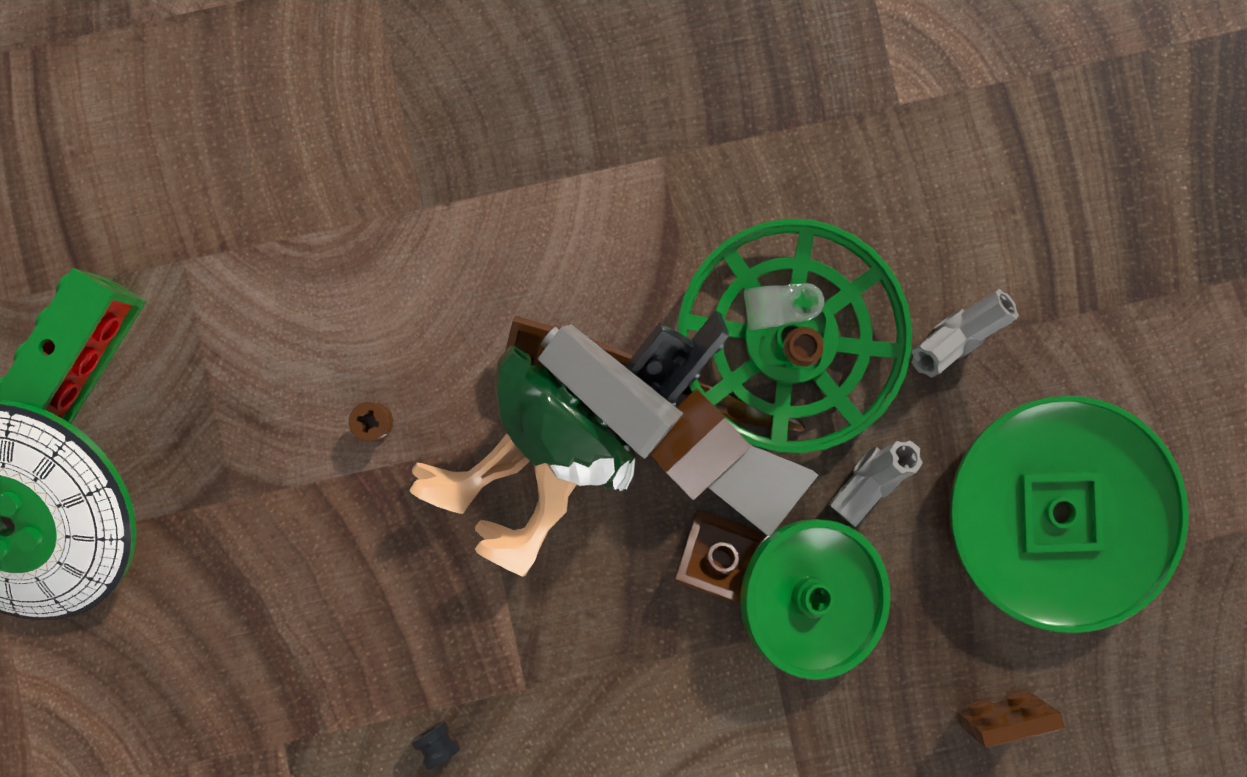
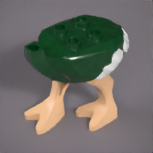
M511 345L498 360L494 380L497 411L501 424L507 432L490 454L468 472H452L423 463H416L412 469V474L419 480L414 482L410 492L419 499L437 507L463 514L482 487L494 479L518 473L531 461L534 465L539 499L526 527L512 530L485 520H480L475 526V531L485 539L475 548L476 552L491 562L523 577L526 576L536 560L548 531L567 512L568 496L575 486H598L603 484L606 488L613 487L618 491L627 490L634 475L636 456L632 448L544 365H531L530 357Z

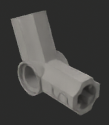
M997 289L968 309L964 310L961 308L937 324L933 328L935 332L912 350L913 366L919 373L927 374L931 378L940 374L955 360L962 358L980 346L986 340L985 338L993 333L995 334L998 330L1016 320L1019 316L1016 304L1008 294Z
M910 440L907 442L895 441L882 450L876 446L871 448L853 470L855 474L843 485L828 505L848 523L856 527L881 497L884 498L889 495L902 480L912 476L919 470L923 464L920 459V448Z

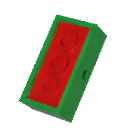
M72 268L68 274L60 279L56 287L57 293L50 305L39 313L35 320V329L29 339L16 350L14 363L6 376L0 378V400L20 402L41 408L57 415L70 424L74 421L147 302L107 277Z

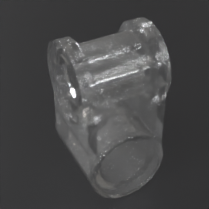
M809 283L787 286H763L744 290L749 330L804 322L816 317L824 306V297L821 290ZM801 293H804L806 299L813 300V305L807 308V313H803L802 307H795L794 301L801 296Z

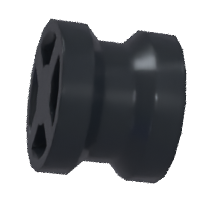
M445 721L431 726L411 741L414 749L420 750L424 756L423 765L426 770L439 766L460 750L458 742L451 740L449 737V727Z

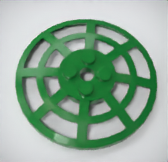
M782 219L764 222L742 230L724 241L704 260L692 277L682 300L677 332L688 337L689 330L698 332L709 317L691 314L693 303L703 282L714 267L724 259L737 279L730 284L722 295L716 311L720 312L729 331L728 337L745 339V347L750 359L732 372L722 348L718 353L713 354V358L723 380L705 393L696 379L688 384L690 391L694 392L698 389L715 408L718 402L733 392L750 407L765 414L773 415L771 438L756 435L739 427L726 416L724 417L749 444L776 452L806 453L825 450L847 442L865 431L886 411L898 394L906 376L912 352V324L909 306L901 285L889 265L872 247L854 234L834 225L809 219ZM784 233L798 234L794 257L770 259L756 264L750 269L736 250L746 243L765 236ZM814 236L828 239L845 247L859 257L870 269L850 283L845 276L832 267L810 259ZM792 269L789 291L768 296L756 279L772 271ZM808 272L827 279L840 291L825 303L817 297L806 293L805 287ZM879 281L887 293L894 312L897 330L896 343L872 341L873 332L870 316L865 302L860 295ZM744 288L757 307L750 315L747 324L726 321V313L732 301ZM849 303L853 307L858 321L860 339L839 337L834 314ZM809 327L817 331L824 344L820 359L806 367L792 364L786 358L783 350L781 333L784 328ZM836 352L856 354L857 359L851 373L843 384L838 387L826 372V368L833 361ZM870 356L894 359L891 373L882 392L871 407L861 414L847 396L862 379L869 364ZM757 372L762 373L771 380L777 381L774 404L756 397L746 390L742 384ZM812 379L826 396L822 400L808 405L790 406L792 384ZM834 406L849 423V425L841 430L820 438L787 441L789 418L812 416Z

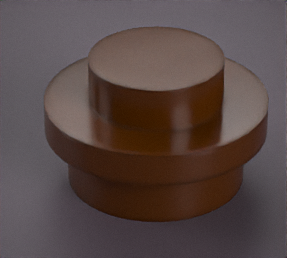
M798 327L792 330L786 336L783 344L786 358L792 364L800 367L816 363L822 356L824 349L820 334L809 327Z

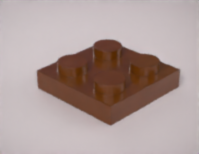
M1028 691L1010 693L1006 696L1007 700L995 703L988 700L971 703L968 706L969 709L958 712L961 727L985 748L1065 729L1061 712Z

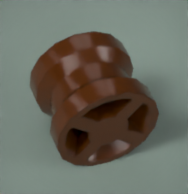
M361 403L349 415L350 430L355 437L361 440L377 441L383 439L393 428L394 420L391 411L380 403Z

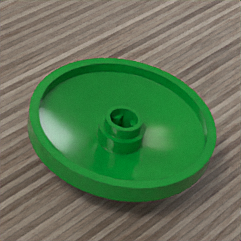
M820 519L793 522L770 535L752 556L746 568L741 587L742 619L754 647L761 656L776 668L805 679L820 680L839 676L860 664L872 652L883 634L890 609V586L885 566L873 545L863 535L849 526Z

